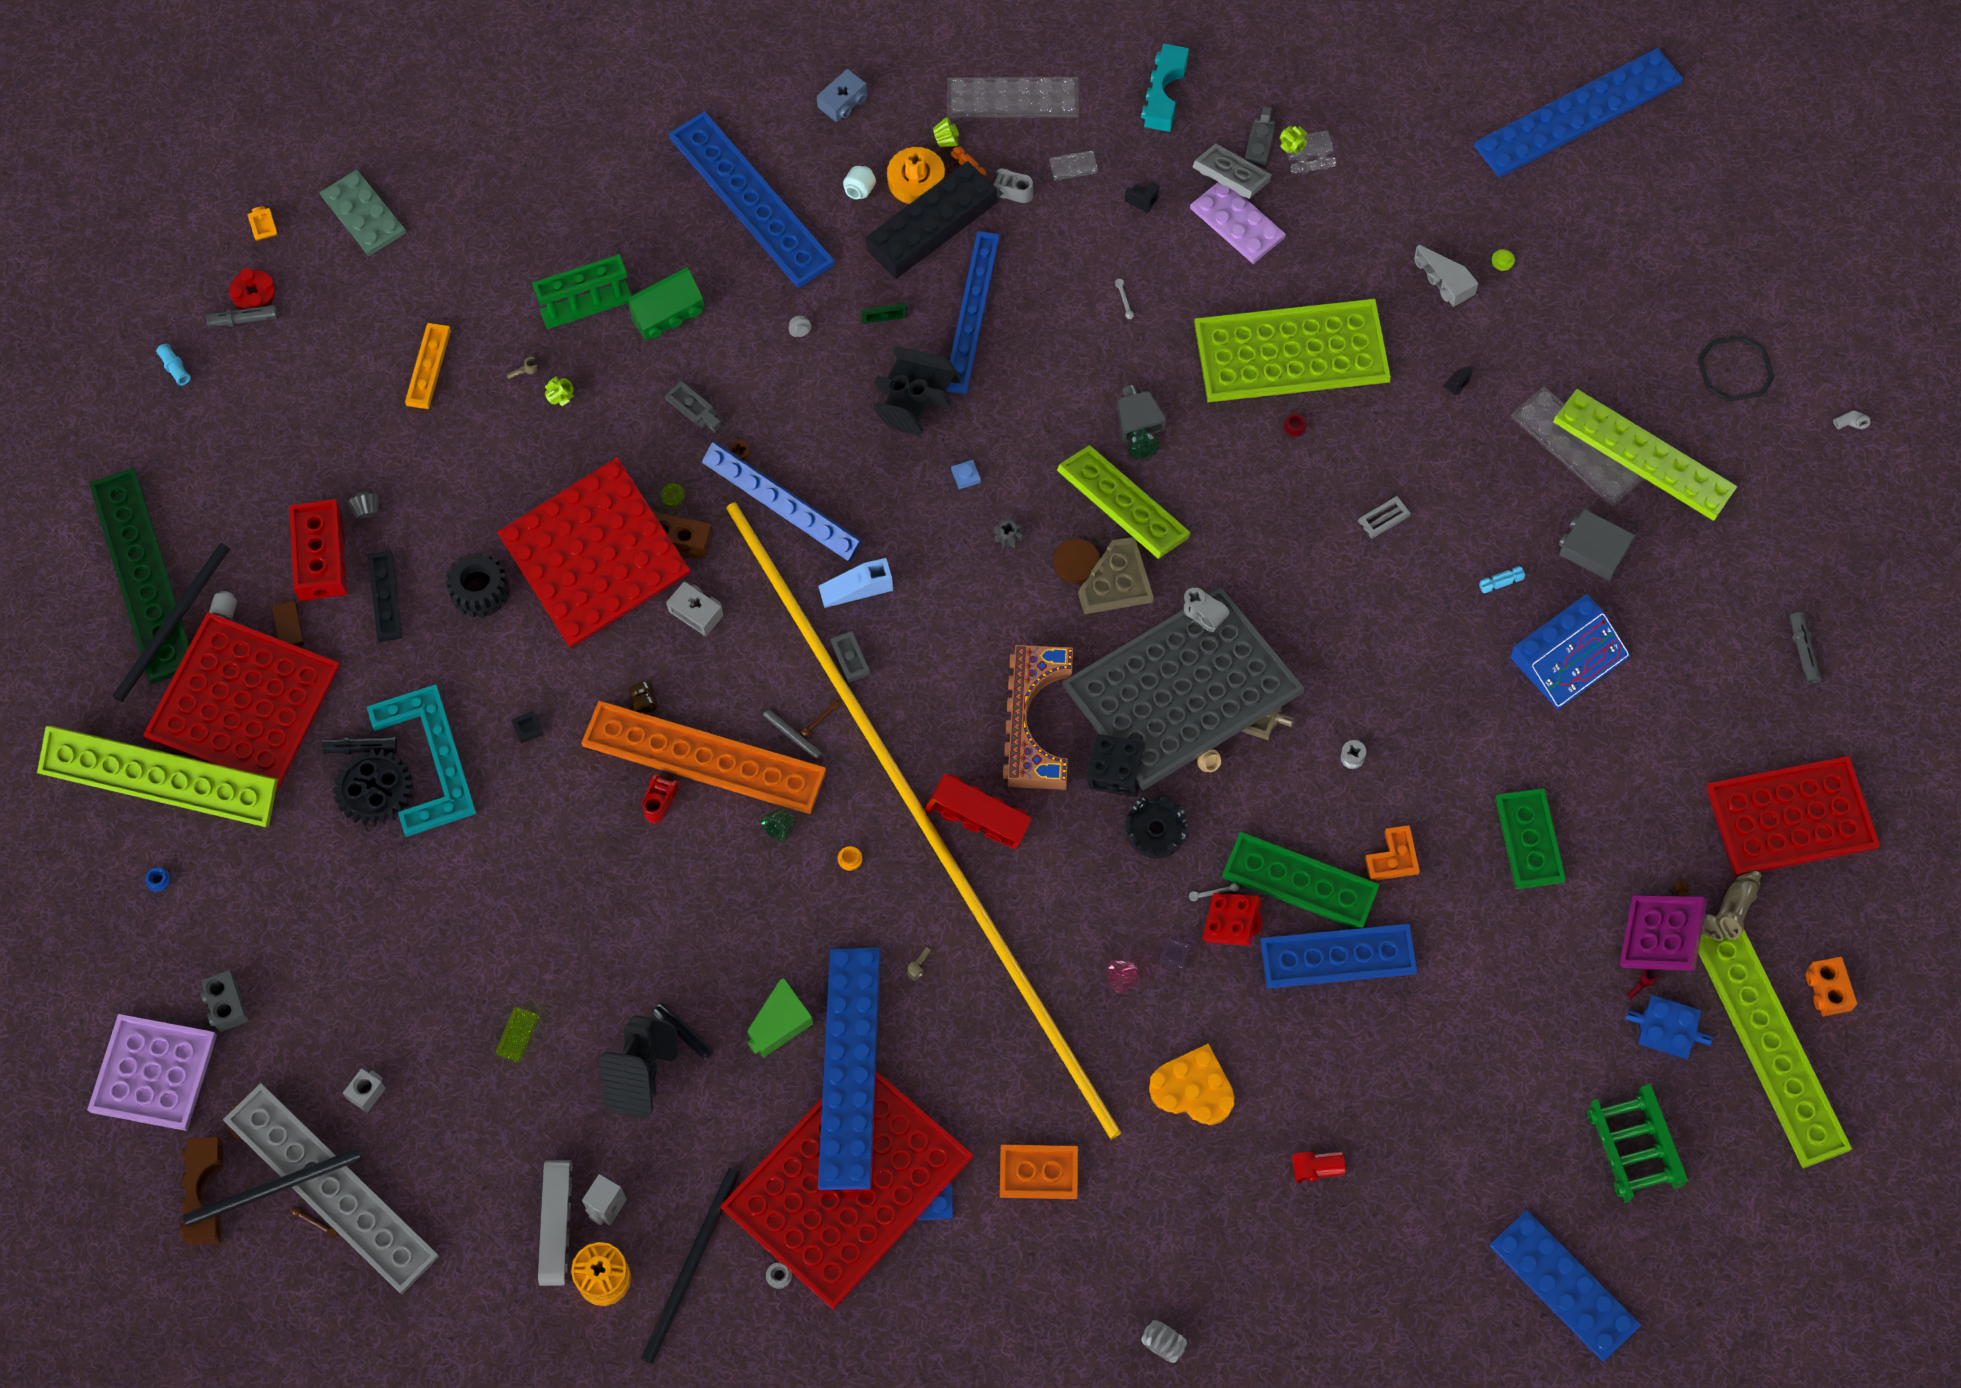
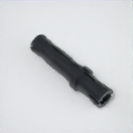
M344 736L341 739H322L323 754L344 753L345 755H351V753L362 751L370 752L371 749L374 752H380L381 750H384V752H397V737L351 738L350 736ZM349 744H356V745H357V746H350V747H338V746H337V745H349ZM363 744H382V746H363Z

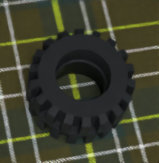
M476 552V556H472L471 553L466 554L467 558H458V563H453L450 566L452 571H448L446 575L448 578L446 586L456 609H460V612L464 615L468 612L469 617L475 618V614H478L479 618L485 617L484 613L488 612L491 616L494 614L493 610L495 608L498 611L502 608L501 602L506 603L508 600L506 594L509 595L510 589L504 568L496 558L492 559L491 555L487 553L485 556L481 552ZM476 578H487L490 580L487 587L481 591L471 592L466 590L467 585Z

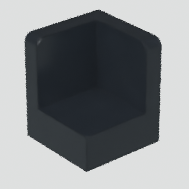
M1151 182L1147 189L1137 184L1133 189L1128 187L1125 191V202L1148 213L1159 198L1160 185Z

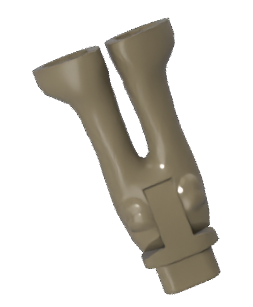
M1752 871L1736 878L1735 882L1727 890L1717 916L1705 914L1702 928L1704 935L1717 941L1724 940L1725 935L1731 940H1735L1741 935L1744 929L1743 921L1751 903L1757 899L1756 893L1759 890V880L1761 878V874L1758 871Z

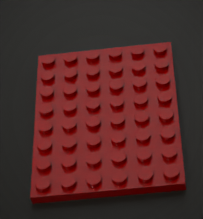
M877 1071L871 1189H819L822 1097L720 1206L723 1212L774 1258L784 1264L794 1276L833 1311L927 1210L936 1197L948 1187L974 1158L970 1151Z

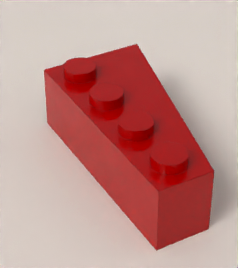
M944 773L935 786L924 811L931 814L935 810L943 815L942 819L949 822L959 820L963 822L962 824L966 829L973 832L983 830L985 831V837L1016 849L1032 818L1027 816L1024 810L1020 808L1013 809L1006 805L1005 801L1001 798L990 797L984 794L981 788L974 785L968 786L959 777Z

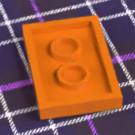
M1001 1145L1000 1198L1077 1199L1078 1146Z

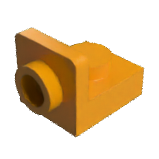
M265 206L252 209V213L247 214L256 241L278 235L270 208L265 209Z

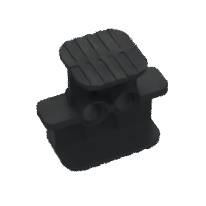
M895 346L893 353L897 361L888 378L877 376L874 380L878 389L889 395L885 403L876 402L873 408L887 426L900 432L919 436L923 433L919 421L925 410L933 405L949 408L952 401L945 392L950 383H960L961 377L951 362L945 357Z
M636 1015L630 1018L623 1029L625 1039L623 1053L605 1052L601 1055L599 1064L603 1099L607 1108L627 1115L647 1117L653 1111L652 1099L656 1095L655 1078L657 1063L655 1060L672 1061L678 1056L679 1048L677 1031L673 1024L666 1020Z

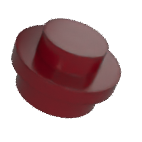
M1292 414L1284 421V431L1293 437L1301 436L1307 428L1306 420L1299 414Z

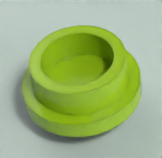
M1498 250L1492 256V264L1498 270H1509L1514 265V255L1508 250Z

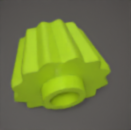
M944 118L933 127L936 141L940 147L959 146L957 137L960 136L955 123L951 124L949 118Z

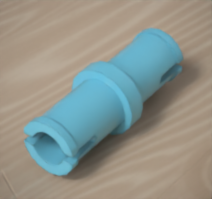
M169 344L160 345L156 352L164 362L166 371L172 374L178 385L187 384L191 377L182 366L181 358L174 354Z

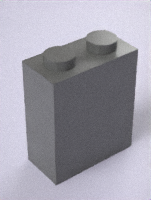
M1584 509L1580 517L1575 515L1569 526L1572 529L1570 534L1565 533L1560 540L1559 546L1562 548L1559 555L1610 581L1632 545L1635 535Z

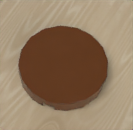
M1069 539L1061 543L1055 550L1053 566L1056 574L1065 582L1081 584L1087 580L1100 557L1097 549L1090 542L1082 539Z

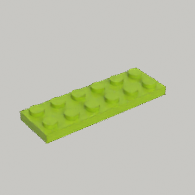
M1090 445L1059 464L1057 471L1158 559L1189 538L1190 531Z

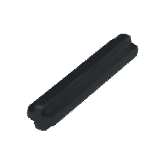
M659 1003L654 1008V1015L661 1020H666L676 1027L677 1036L699 1056L706 1060L714 1052L713 1048L664 1003Z

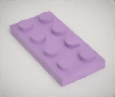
M1219 182L1190 204L1191 210L1252 264L1257 262L1286 236L1279 227L1247 199L1231 188L1222 186Z

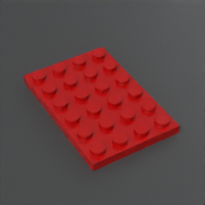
M1849 756L1708 783L1706 786L1734 877L1752 871L1764 872L1875 850L1880 846Z

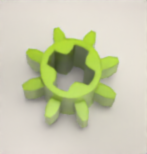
M1292 126L1287 127L1280 135L1282 142L1280 147L1286 153L1301 152L1307 145L1305 138L1307 132L1300 126L1298 128L1296 126L1294 128Z
M555 376L545 386L547 389L545 396L551 404L556 405L560 403L563 407L574 397L572 394L573 386L565 378L559 380Z

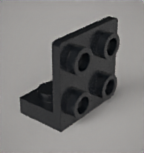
M1098 734L1086 776L1089 788L1102 792L1137 797L1139 792L1137 774L1145 747L1144 741Z

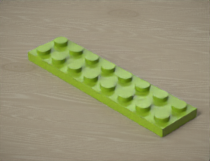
M1579 389L1575 390L1553 421V423L1713 521L1737 488L1733 483Z

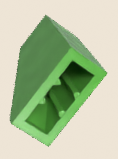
M784 978L778 982L747 1031L750 1039L747 1041L749 1047L754 1054L759 1052L763 1058L813 1025L811 1015Z

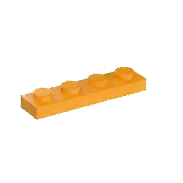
M427 323L406 396V406L429 409L451 333L450 326Z

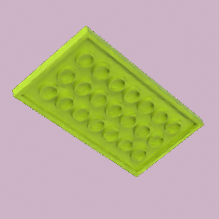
M1375 299L1194 319L1207 403L1388 383L1391 379Z

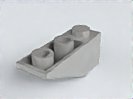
M1421 245L1416 247L1414 257L1416 265L1420 269L1423 268L1429 282L1439 288L1444 301H1449L1454 307L1476 295L1478 282L1466 267Z

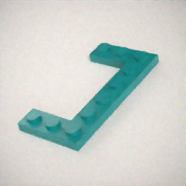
M436 684L367 706L374 731L421 716L445 797L398 812L406 837L477 814Z

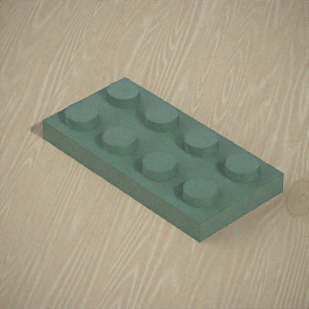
M358 170L353 171L319 192L323 200L368 256L406 234L404 227Z

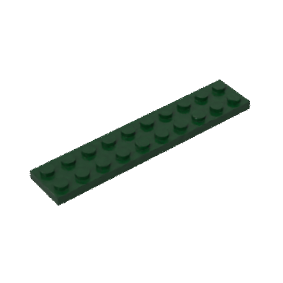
M134 468L90 482L89 485L140 654H142L177 605L137 472ZM182 619L145 670L150 684L173 677L190 646Z

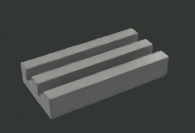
M1396 496L1360 517L1358 522L1360 525H1363L1364 530L1373 539L1410 517L1411 513ZM1397 504V508L1382 515L1380 518H1378L1370 524L1367 522L1368 520L1372 519L1373 517L1377 516L1378 514ZM1401 511L1403 512V513L1399 514L1398 516L1394 517L1393 519L1389 520L1388 522L1382 524L1381 526H1379V527H1377L1376 529L1373 530V528H1374L1375 526H1377V525H1379L1380 523L1386 521L1387 519L1391 518L1392 516L1396 515L1397 513H1399V512H1401Z

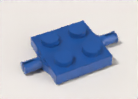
M1653 995L1650 997L1647 1010L1643 1014L1628 1009L1625 1019L1640 1024L1639 1045L1686 1060L1689 1058L1691 1047L1695 1041L1710 1046L1713 1036L1698 1032L1701 1010Z

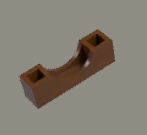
M218 1137L187 1139L186 1147L183 1148L182 1157L183 1162L186 1163V1172L182 1173V1186L185 1188V1198L181 1199V1210L184 1214L204 1207L201 1195L203 1185L212 1173L223 1168V1142ZM217 1215L189 1227L185 1225V1222L181 1223V1238L190 1246L221 1243V1217Z

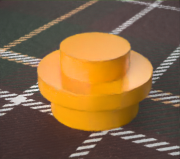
M845 847L838 854V863L844 870H855L862 863V854L856 847Z

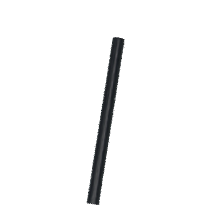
M358 1148L186 1213L183 1215L185 1225L189 1227L362 1160Z

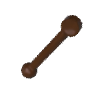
M831 701L830 707L810 726L801 730V735L808 737L814 727L833 710L835 711L839 708L838 701Z
M300 1207L292 1208L291 1214L293 1216H299L325 1231L330 1238H335L338 1235L334 1228H328L301 1212Z

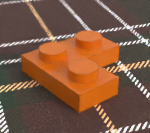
M1410 825L1385 829L1384 833L1388 852L1370 854L1365 857L1369 880L1377 881L1418 875L1420 870Z

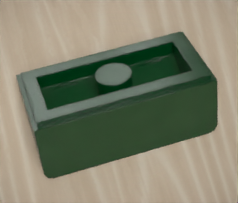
M902 303L862 309V322L869 324L907 318V304Z

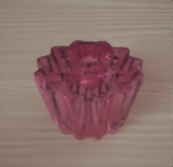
M1112 959L1108 963V980L1116 993L1119 992L1121 994L1136 985L1139 976L1136 965L1133 962Z

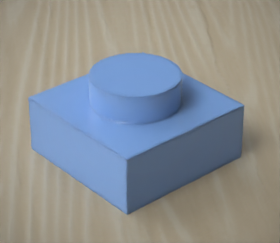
M973 460L951 466L958 489L981 483Z

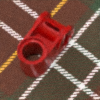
M659 774L653 775L645 797L642 800V808L647 821L657 823L664 819L678 791V781L674 780L672 782L660 778ZM652 806L659 807V809L656 811L649 810V808H651Z

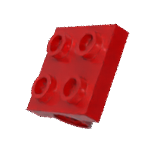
M1213 893L1202 939L1208 943L1251 946L1253 936L1258 935L1262 929V917L1259 913L1262 899L1259 896Z

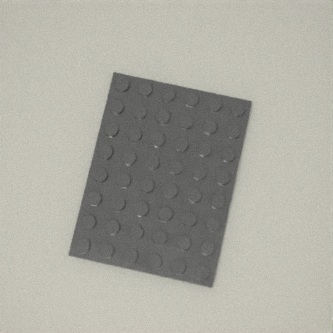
M1222 588L1212 592L1209 596L1222 602L1228 608L1229 616L1214 632L1203 628L1182 610L1062 682L1063 688L1099 734L1144 741L1145 747L1137 774V784L1142 790L1147 789L1304 693V687Z

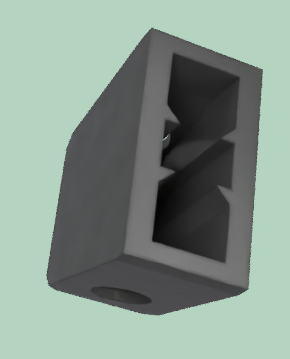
M1134 385L1123 388L1124 397L1118 400L1117 407L1123 442L1165 431L1166 419L1151 393L1148 391L1138 393Z

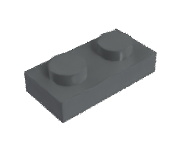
M853 631L830 639L832 648L848 683L870 675V670Z

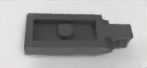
M1263 107L1261 118L1255 117V121H1253L1245 154V160L1250 163L1263 166L1267 164L1275 130V121L1270 120L1272 108Z
M680 381L665 395L666 401L702 429L706 426L715 434L722 429L721 421L716 418L717 413L714 411L713 406L684 382Z

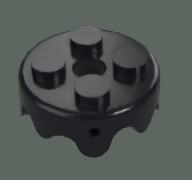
M1164 796L1155 799H1147L1146 797L1138 799L1126 818L1125 831L1130 845L1139 854L1148 858H1165L1174 854L1183 845L1187 834L1184 808ZM1153 824H1159L1162 826L1163 831L1160 834H1153L1149 828Z

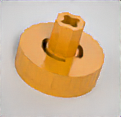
M911 147L901 150L893 156L887 167L889 189L898 200L910 204L945 178L944 163L935 152L927 148Z

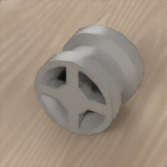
M1357 740L1346 742L1340 757L1342 764L1349 769L1361 767L1365 760L1366 747Z

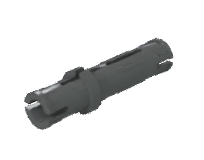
M275 305L242 310L226 309L225 312L206 314L208 328L227 325L234 327L235 324L277 319Z
M1796 612L1789 616L1794 634L1792 639L1797 645L1806 683H1817L1822 678L1811 643L1812 634L1808 631L1804 613Z

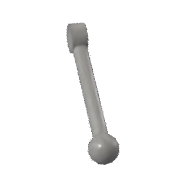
M1117 279L1115 286L1119 288L1126 309L1125 317L1132 319L1134 313L1130 310L1123 289L1124 281Z
M1233 883L1229 887L1201 893L1192 891L1189 894V899L1197 901L1199 898L1211 896L1213 893L1238 892L1240 886L1237 883Z

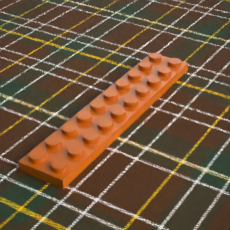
M598 701L581 742L583 747L810 815L827 772L826 768L602 701Z

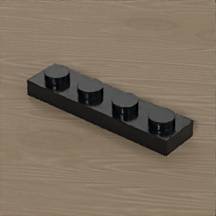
M390 550L368 554L377 639L379 642L402 639L393 553Z

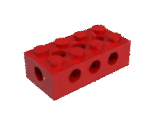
M332 499L289 505L293 585L299 600L307 601L347 595L342 511L337 500Z

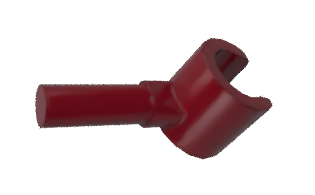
M1645 969L1640 976V981L1626 996L1632 999L1645 986H1652L1657 980L1658 975L1654 979H1649L1646 974L1650 969Z

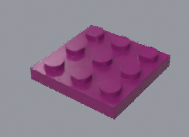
M1632 895L1620 965L1623 968L1695 971L1707 900L1704 897Z

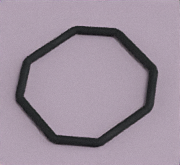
M1743 336L1711 341L1698 358L1706 388L1726 401L1760 397L1774 380L1765 348ZM1744 341L1762 352L1769 379L1758 393L1728 397L1710 386L1703 359L1713 345Z

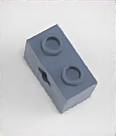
M846 69L817 95L818 108L836 122L841 118L848 117L851 110L857 104L860 105L866 100V83Z

